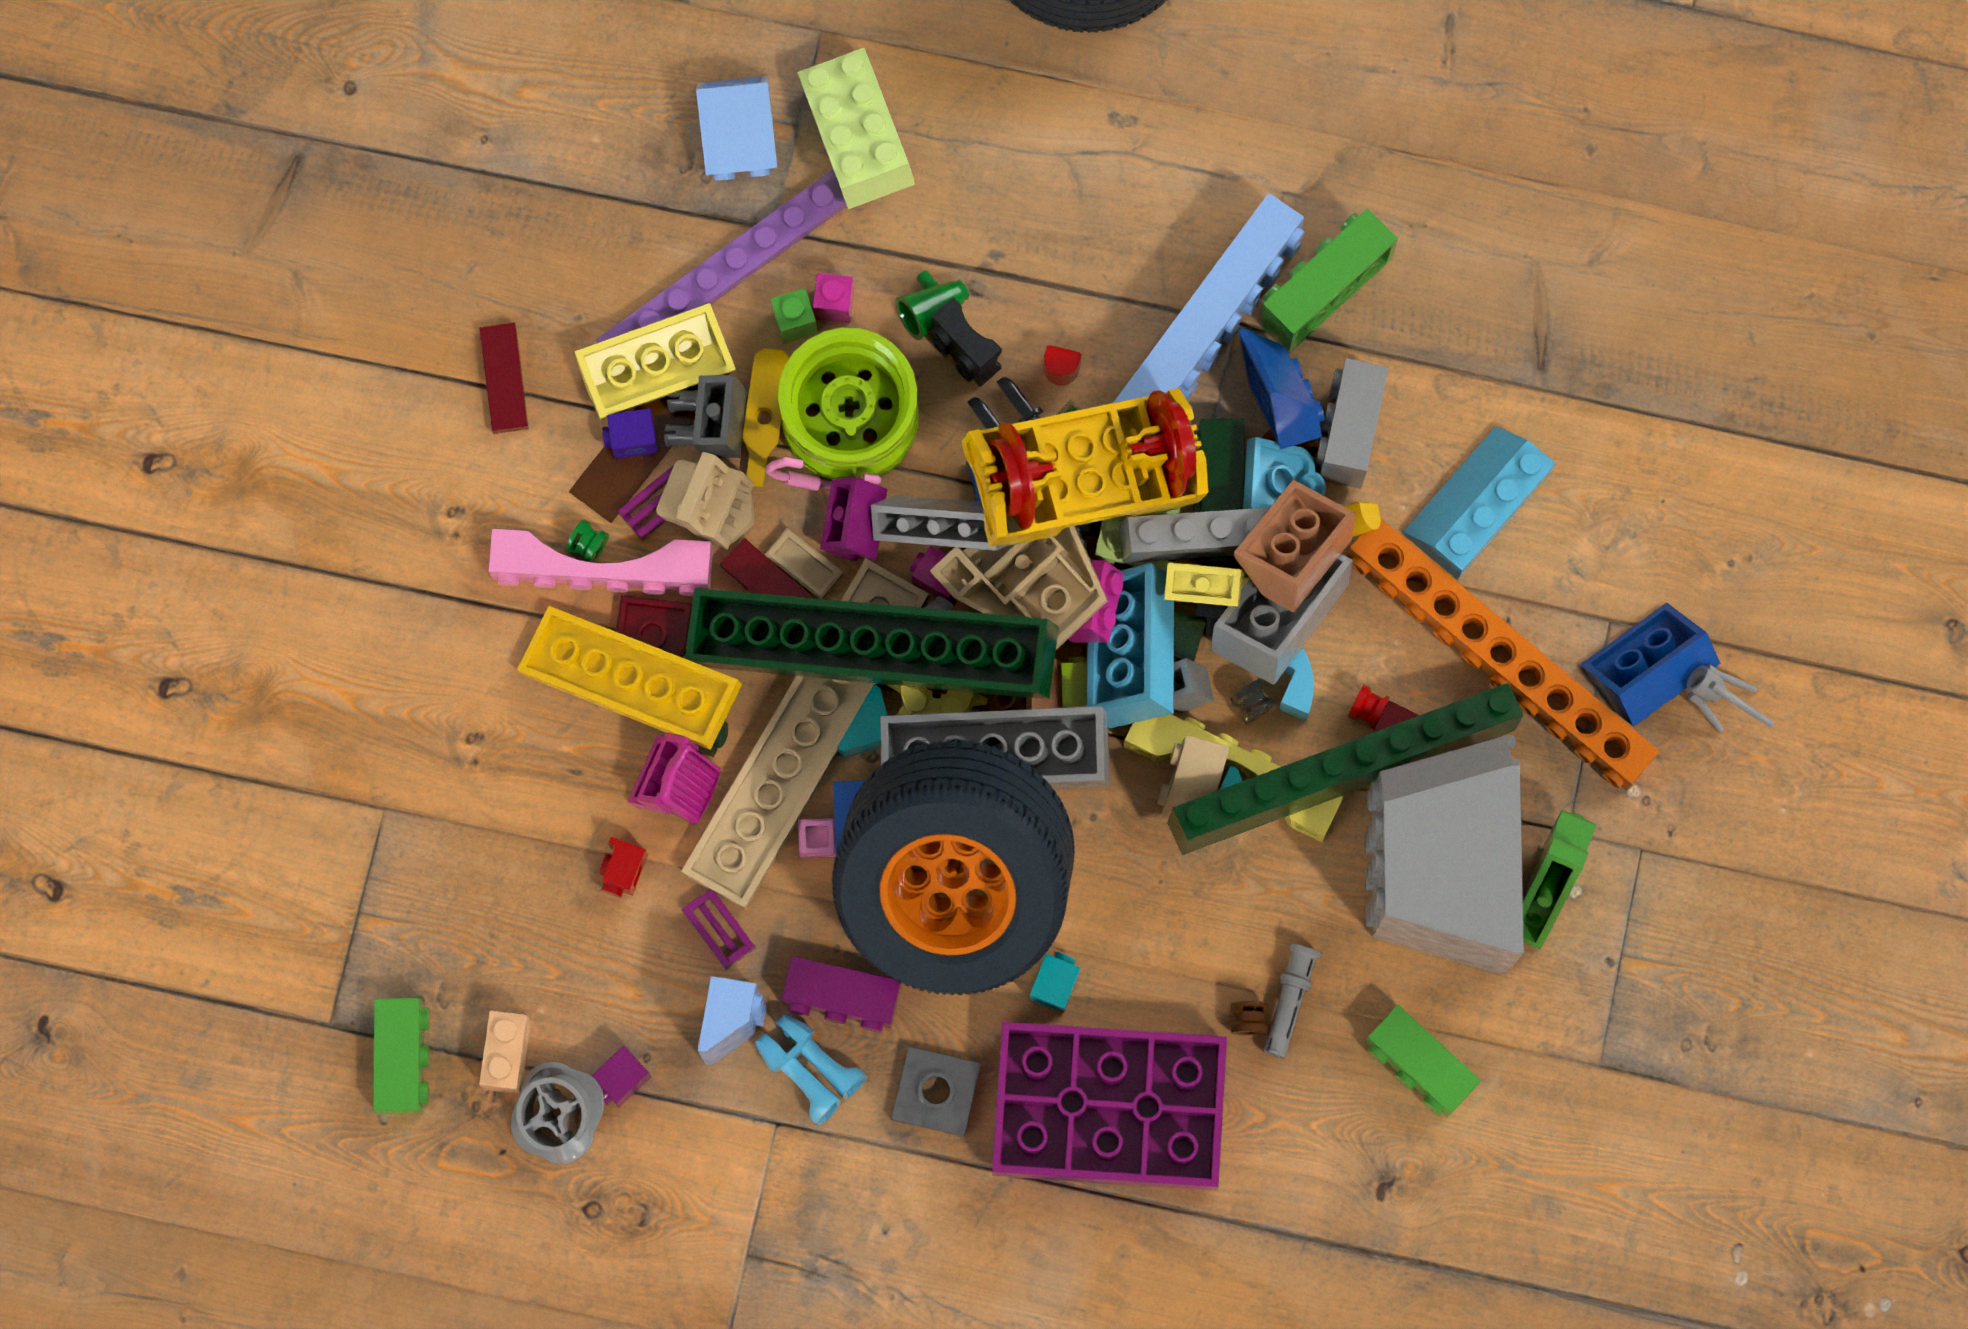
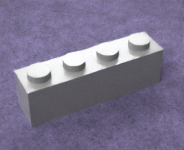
M895 495L871 505L874 541L999 550L1011 545L989 547L984 526L982 502ZM1006 517L1007 531H1018L1013 517Z
M1270 508L1127 517L1119 526L1123 563L1233 556L1234 551Z

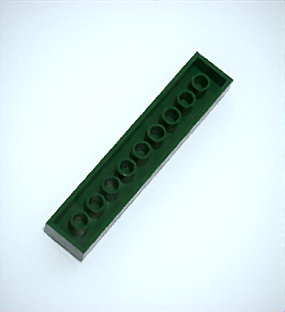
M694 588L685 659L707 668L1050 700L1059 626L1049 619Z

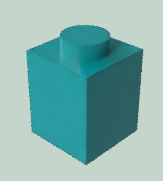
M1055 952L1054 957L1046 954L1031 990L1029 1000L1064 1013L1080 973L1081 967L1074 965L1076 960L1059 952Z

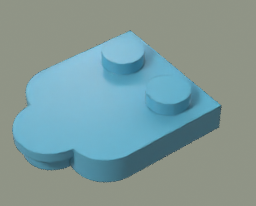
M1258 437L1247 440L1243 509L1270 508L1292 480L1324 496L1326 491L1325 481L1319 473L1315 472L1314 459L1306 449L1291 446L1280 450L1276 441Z

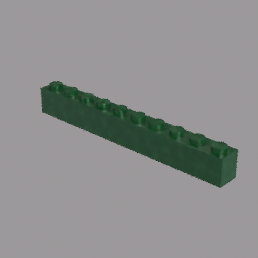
M1506 683L1172 808L1167 824L1181 854L1185 855L1371 785V782L1376 781L1380 771L1489 741L1516 730L1524 714L1509 684Z

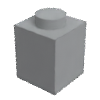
M1187 658L1174 662V710L1183 713L1214 701L1207 667Z

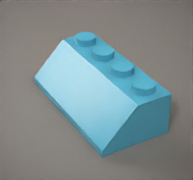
M1495 426L1402 534L1458 580L1546 480L1556 463L1527 439Z

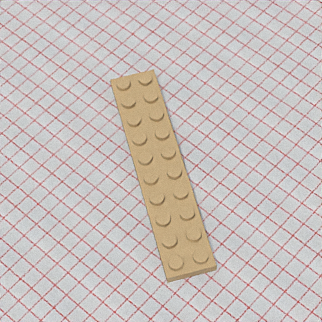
M865 559L841 601L923 608L929 598V593ZM796 676L681 870V873L746 910L838 753L837 746L872 686H877L878 683Z

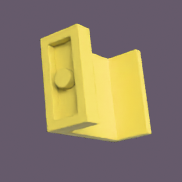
M1168 563L1164 600L1239 607L1241 589L1250 578L1244 569Z

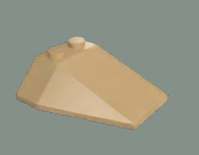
M1075 526L1063 528L1054 537L1011 544L999 550L973 548L962 550L959 547H954L930 570L954 598L981 613L1049 619L1059 626L1056 650L1108 602Z

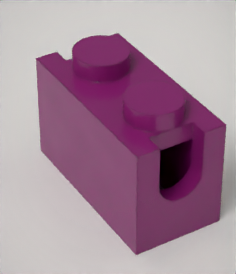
M858 477L832 479L820 550L849 561H857L858 556L869 560L876 559L879 541L873 540L871 505L886 499L888 489Z

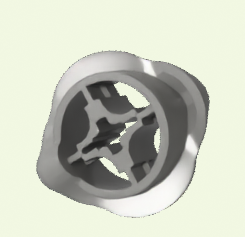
M550 1061L534 1067L523 1081L521 1094L512 1112L511 1130L517 1144L526 1152L538 1155L556 1164H570L582 1158L592 1145L595 1129L603 1114L604 1096L599 1083L590 1074L578 1071L560 1062ZM553 1083L568 1088L575 1095V1098L568 1099L564 1097L559 1089H555ZM539 1092L540 1096H538L537 1098L540 1104V1110L538 1114L534 1117V1101ZM559 1107L562 1114L556 1118L553 1111ZM581 1108V1124L576 1133L575 1114ZM539 1128H550L556 1137L560 1136L562 1142L550 1139Z

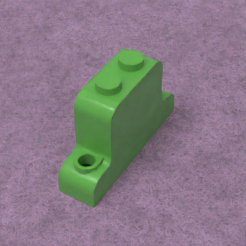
M1564 810L1560 811L1541 849L1522 897L1523 943L1541 950L1574 887L1589 853L1587 849L1596 824L1586 820L1580 814L1569 813Z

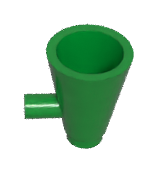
M925 270L917 276V281L924 288L923 290L896 297L895 306L899 318L905 329L914 339L921 340L932 330L931 315L952 297L961 305L965 300L969 299L968 290L961 280L939 285L932 275Z

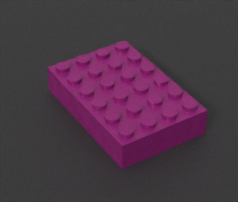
M1002 1022L992 1176L1217 1191L1220 1172L1227 1037Z

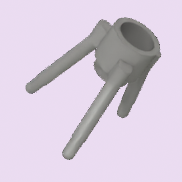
M1711 664L1697 667L1689 676L1687 688L1691 692L1688 694V699L1697 704L1719 733L1724 731V727L1705 702H1717L1721 697L1770 728L1774 726V722L1726 690V685L1723 681L1752 693L1757 692L1756 686L1723 673Z

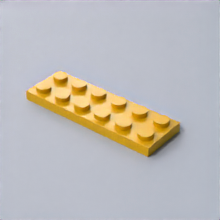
M548 606L517 668V671L523 676L666 733L684 736L694 744L711 750L742 686L738 679L551 606Z

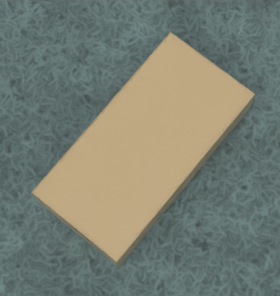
M788 527L764 554L816 599H824L844 575L840 568Z

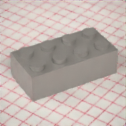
M1340 554L1294 613L1264 597L1252 580L1249 579L1241 589L1240 606H1228L1214 624L1211 651L1274 685L1348 587L1353 560Z

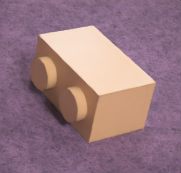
M497 1011L489 1012L479 1085L484 1090L521 1094L531 1020L527 1015Z

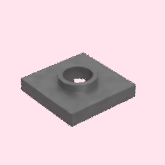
M908 1046L891 1120L964 1137L981 1063ZM940 1077L949 1084L950 1094L943 1103L932 1104L924 1098L922 1088L928 1079Z

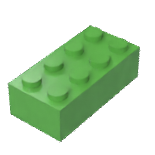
M1368 208L1361 215L1353 213L1341 225L1340 228L1343 231L1334 239L1330 236L1324 239L1314 252L1317 255L1308 263L1304 260L1299 262L1288 274L1291 279L1282 287L1278 284L1274 285L1263 296L1262 300L1264 303L1260 308L1259 325L1277 343L1284 345L1289 354L1392 260L1398 238Z

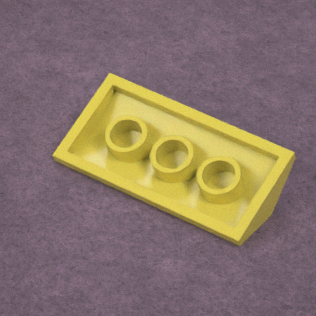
M710 303L574 352L586 390L600 420L606 418L607 415L620 413L698 385L700 375H725L736 371Z

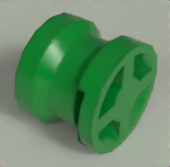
M584 519L572 532L565 550L571 554L578 553L583 556V560L586 562L595 563L609 540V534L603 530H594L591 523Z

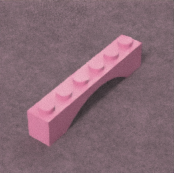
M492 529L489 573L492 580H497L498 584L504 586H518L519 581L534 582V586L540 588H555L556 583L570 584V588L575 590H591L592 585L607 586L606 590L620 593L628 592L629 587L643 588L644 593L654 595L664 594L665 590H679L680 595L693 597L694 588L710 589L713 548L711 541L674 539L661 549L644 557L621 563L599 564L580 561L562 555L540 542L529 531Z

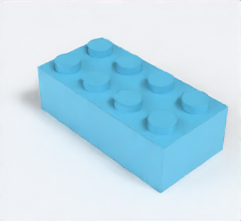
M1152 563L1121 570L1124 573L1123 589L1119 595L1115 613L1116 622L1111 631L1110 641L1088 642L1087 707L1103 706L1108 713L1109 728L1173 714L1174 601L1164 600L1167 574Z

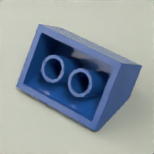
M1248 329L1239 330L1248 386L1280 450L1322 437L1319 422L1325 420L1319 400L1313 401L1314 397L1309 380H1302L1303 374L1298 359H1291L1286 347Z
M1665 603L1580 664V666L1613 711L1629 724L1635 726L1685 690L1689 676L1697 667L1701 665L1707 666L1708 664L1717 667L1721 663L1707 632L1669 603Z

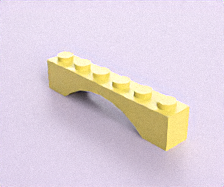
M1171 714L1133 723L1123 746L1158 763L1171 760L1175 743L1182 744L1183 739L1188 735L1230 747L1225 765L1237 768L1238 771L1250 778L1280 768V766L1271 762V756L1260 750L1252 749L1251 752L1238 747L1239 742L1229 735L1219 733L1218 736H1215L1205 731L1206 726L1190 717L1182 720ZM1337 797L1284 818L1289 827L1323 842L1344 797Z

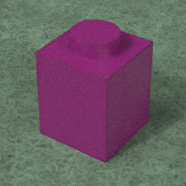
M625 1046L621 1047L592 1075L603 1091L604 1103L608 1105L613 1100L618 1107L624 1104L652 1077Z

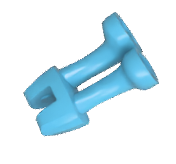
M784 1013L776 1021V1025L795 1045L786 1053L776 1041L764 1033L755 1041L756 1047L772 1072L783 1071L805 1093L810 1100L809 1116L819 1126L836 1112L841 1104V1100L820 1083L797 1058L802 1054L822 1073L844 1100L851 1097L863 1085L867 1075L857 1067L845 1068L835 1062L812 1039L815 1033L812 1028Z

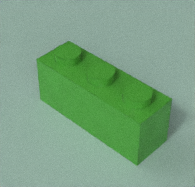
M419 998L374 999L373 1111L378 1115L423 1114V1105L429 1104L430 1088L429 1082H423V1067H429L430 1049L429 1045H423L424 1030L430 1029L429 1008H424V1003Z
M1399 1005L1388 1014L1365 1040L1370 1046L1367 1049L1368 1053L1382 1065L1387 1061L1397 1071L1394 1075L1396 1079L1407 1089L1412 1090L1415 1087L1423 1094L1425 1098L1422 1102L1437 1116L1443 1113L1446 1117H1449L1481 1082L1474 1073Z

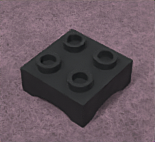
M954 297L931 315V332L934 337L931 341L943 356L950 354L958 363L955 366L957 371L966 381L971 382L974 380L981 387L1002 369V365L997 361L1002 353V349L994 340L978 334L968 324L961 304Z

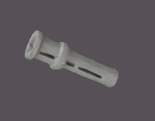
M1292 943L1288 948L1291 951L1286 971L1279 978L1281 980L1280 984L1283 986L1268 1038L1262 1051L1286 1059L1289 1042L1304 994L1309 992L1313 985L1310 979L1316 959H1320L1322 955L1317 950Z

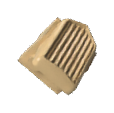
M702 452L697 463L678 460L674 464L656 512L664 520L687 528L696 537L705 541H711V543L728 550L729 545L737 541L755 523L754 496L751 492L755 483L742 471L729 468L716 455Z

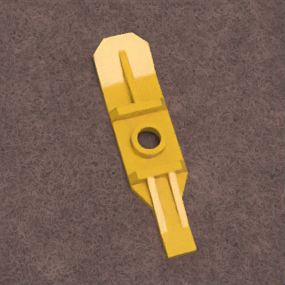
M764 348L754 356L742 439L749 453L746 476L755 483L753 487L763 488L767 459L779 444L782 422L778 403L779 381L784 366L790 359L783 350ZM766 412L770 414L771 420L768 424H760L757 421L760 413Z

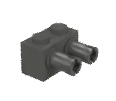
M700 375L698 390H681L668 395L670 398H673V400H668V409L671 413L695 412L694 425L667 424L665 431L670 432V434H664L665 445L667 447L694 446L701 454L706 452L716 455L718 458H740L747 389L734 375Z

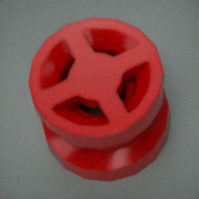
M1363 684L1348 717L1353 720L1361 719L1371 724L1370 728L1374 730L1390 697L1387 695L1385 698L1373 693L1369 686Z

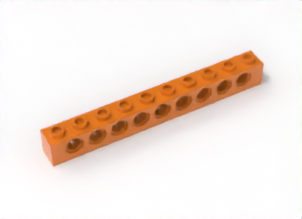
M1382 518L1378 529L1361 534L1349 547L1347 557L1353 560V569L1363 576H1366L1368 573L1378 582V589L1388 598H1398L1406 605L1405 611L1409 616L1419 623L1424 620L1434 629L1433 634L1440 642L1446 646L1454 645L1462 652L1461 658L1475 670H1478L1480 667L1491 676L1489 681L1494 687L1508 683L1514 696L1519 700L1520 708L1531 717L1537 715L1547 723L1545 726L1547 731L1556 739L1562 741L1565 738L1575 747L1574 753L1582 761L1589 765L1593 762L1604 771L1602 776L1612 786L1616 788L1622 786L1625 790H1628L1659 754L1660 751ZM1384 554L1391 555L1396 559L1397 566L1392 569H1386L1379 564L1378 557ZM1410 578L1420 579L1425 585V590L1422 592L1411 591L1406 585V580ZM1438 601L1448 602L1452 606L1453 613L1448 616H1442L1436 612L1434 604ZM1468 624L1475 625L1479 628L1481 637L1478 639L1467 638L1463 634L1462 627ZM1494 648L1504 649L1508 653L1509 661L1505 663L1494 661L1490 650ZM1523 671L1533 673L1537 679V685L1533 687L1523 685L1519 680V673ZM1550 695L1560 696L1565 702V709L1553 710L1547 703V697ZM1581 718L1589 720L1593 725V733H1580L1576 728L1575 721ZM1614 742L1619 745L1622 751L1621 757H1609L1604 751V744Z

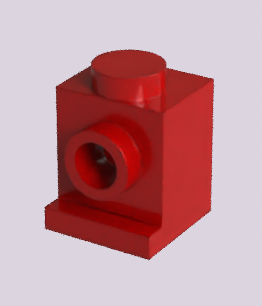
M611 837L608 844L613 853L612 855L606 853L599 870V874L604 875L601 891L618 898H622L623 893L633 896L648 853L642 847Z

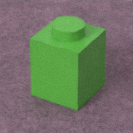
M805 288L770 298L783 344L817 333L816 320Z

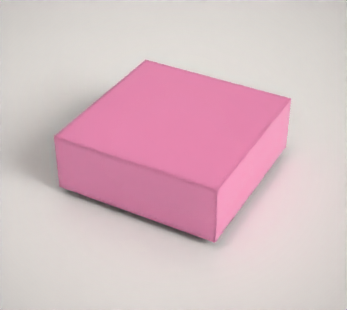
M835 818L798 820L800 858L836 857Z

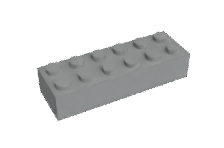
M1103 706L880 716L881 765L898 753L901 754L902 751L912 747L915 748L918 745L922 746L925 743H937L938 741L946 742V740L951 742L954 740L959 742L965 740L968 743L973 741L976 744L978 742L981 745L988 744L989 747L994 746L998 750L1003 749L1004 752L1017 756L1019 760L1022 759L1025 764L1028 763L1031 765V768H1035L1037 773H1040L1053 789L1110 787L1108 713Z

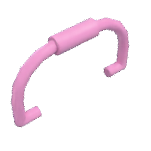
M783 457L766 465L767 475L783 481L785 485L815 491L819 489L830 490L831 481L821 480L818 476L789 470L785 472L777 470L785 466L801 469L803 467V460ZM864 472L860 475V479L877 485L881 482V478L878 475Z

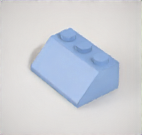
M711 976L698 1052L705 1064L713 1065L753 1037L757 1026L764 1025L767 1004H765L763 994L759 993L756 983Z

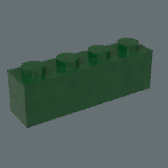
M1200 419L1199 431H1194V434L1198 437L1197 441H1201L1202 444L1196 451L1202 450L1207 462L1208 494L1199 503L1193 504V513L1243 509L1245 484L1244 419ZM1234 555L1201 558L1202 566L1243 569Z

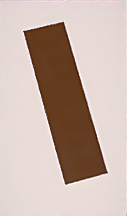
M698 385L684 390H698ZM668 395L637 406L633 410H651L658 453L615 459L612 448L605 449L604 446L569 490V493L610 523L619 514L618 510L629 502L671 449L664 442V434H670V432L665 431V426L667 424L690 425L695 418V412L671 413L668 409V400H673V398H670Z

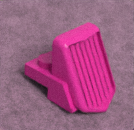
M665 733L664 737H656L628 803L640 809L668 815L672 813L686 822L696 824L701 820L713 798L721 770L716 764L698 751L699 747L688 738Z

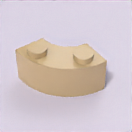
M1188 735L1183 739L1182 744L1175 743L1170 764L1174 765L1175 768L1169 784L1162 783L1157 799V804L1163 806L1160 815L1169 818L1173 807L1217 791L1230 747Z

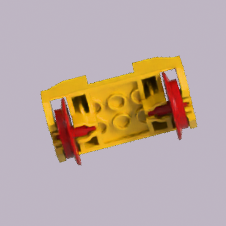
M1180 388L1171 389L1165 393L1157 390L1146 397L1015 424L1006 421L1000 423L995 428L968 431L961 442L966 460L974 472L983 506L984 526L989 547L1026 543L1057 536L1063 528L1124 515L1125 518L1157 515L1186 505L1199 503L1208 494L1207 462L1204 452L1202 450L1196 451L1202 444L1201 441H1197L1198 437L1194 434V431L1197 430L1196 424L1190 425V422L1194 419L1193 410ZM1006 517H1013L1018 531H1007Z

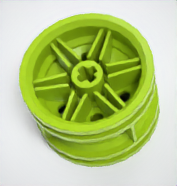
M842 327L824 331L808 339L794 351L784 366L779 381L778 403L786 442L793 456L796 459L803 460V467L806 470L827 481L851 477L860 478L863 472L882 477L898 466L913 446L918 431L917 385L914 372L905 355L891 341L868 330ZM862 370H867L872 374L870 380L865 381L858 377V373ZM832 373L835 375V379L829 384H824L821 380L824 374ZM887 399L893 404L892 408L886 411L879 407ZM810 405L820 410L818 415L810 417L806 414L807 407ZM846 406H854L852 417H845ZM866 431L876 435L877 439L873 443H867L863 439V433ZM839 434L841 438L839 444L830 446L826 440Z

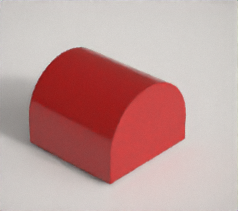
M1052 345L1046 346L1043 365L1046 378L1056 385H1067L1073 382L1079 373L1082 354Z

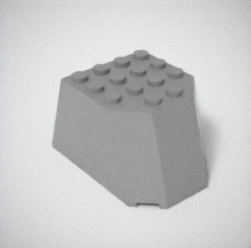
M1506 735L1380 771L1376 781L1371 782L1370 789L1367 790V810L1372 811L1371 825H1368V832H1365L1364 849L1365 854H1371V862L1368 863V868L1365 869V890H1372V899H1369V905H1366L1365 923L1366 927H1372V937L1496 974H1507L1524 954L1519 759H1511L1510 755L1511 748L1516 746L1515 735Z

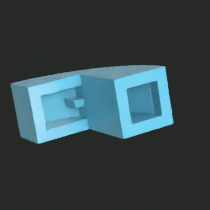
M1302 647L1283 672L1292 678L1281 701L1279 710L1307 721L1313 700L1314 677L1309 658Z

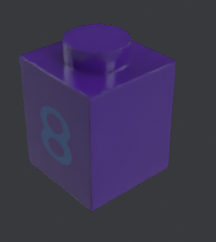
M650 409L607 415L609 427H602L605 449L612 448L615 459L658 453L654 421Z

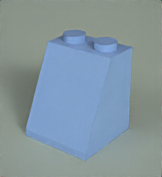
M768 76L697 83L696 94L706 176L714 175V180L718 181L734 179L735 172L749 171L750 177L770 175L771 169L777 168V156Z

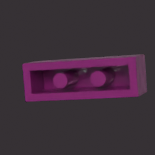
M792 956L781 1000L783 1004L789 1005L788 1011L795 1014L809 1016L810 1011L824 1013V1019L827 1021L846 1024V1020L850 1019L861 1022L860 1028L881 1033L883 1027L889 1029L892 1027L901 983L886 977Z

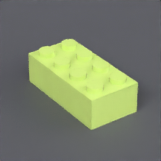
M865 47L797 72L848 209L916 185Z

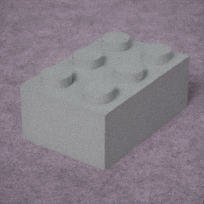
M1346 358L1343 369L1336 368L1329 394V399L1335 400V404L1328 403L1321 432L1328 434V437H1321L1315 460V468L1321 469L1320 475L1324 481L1361 489L1368 469L1389 367Z

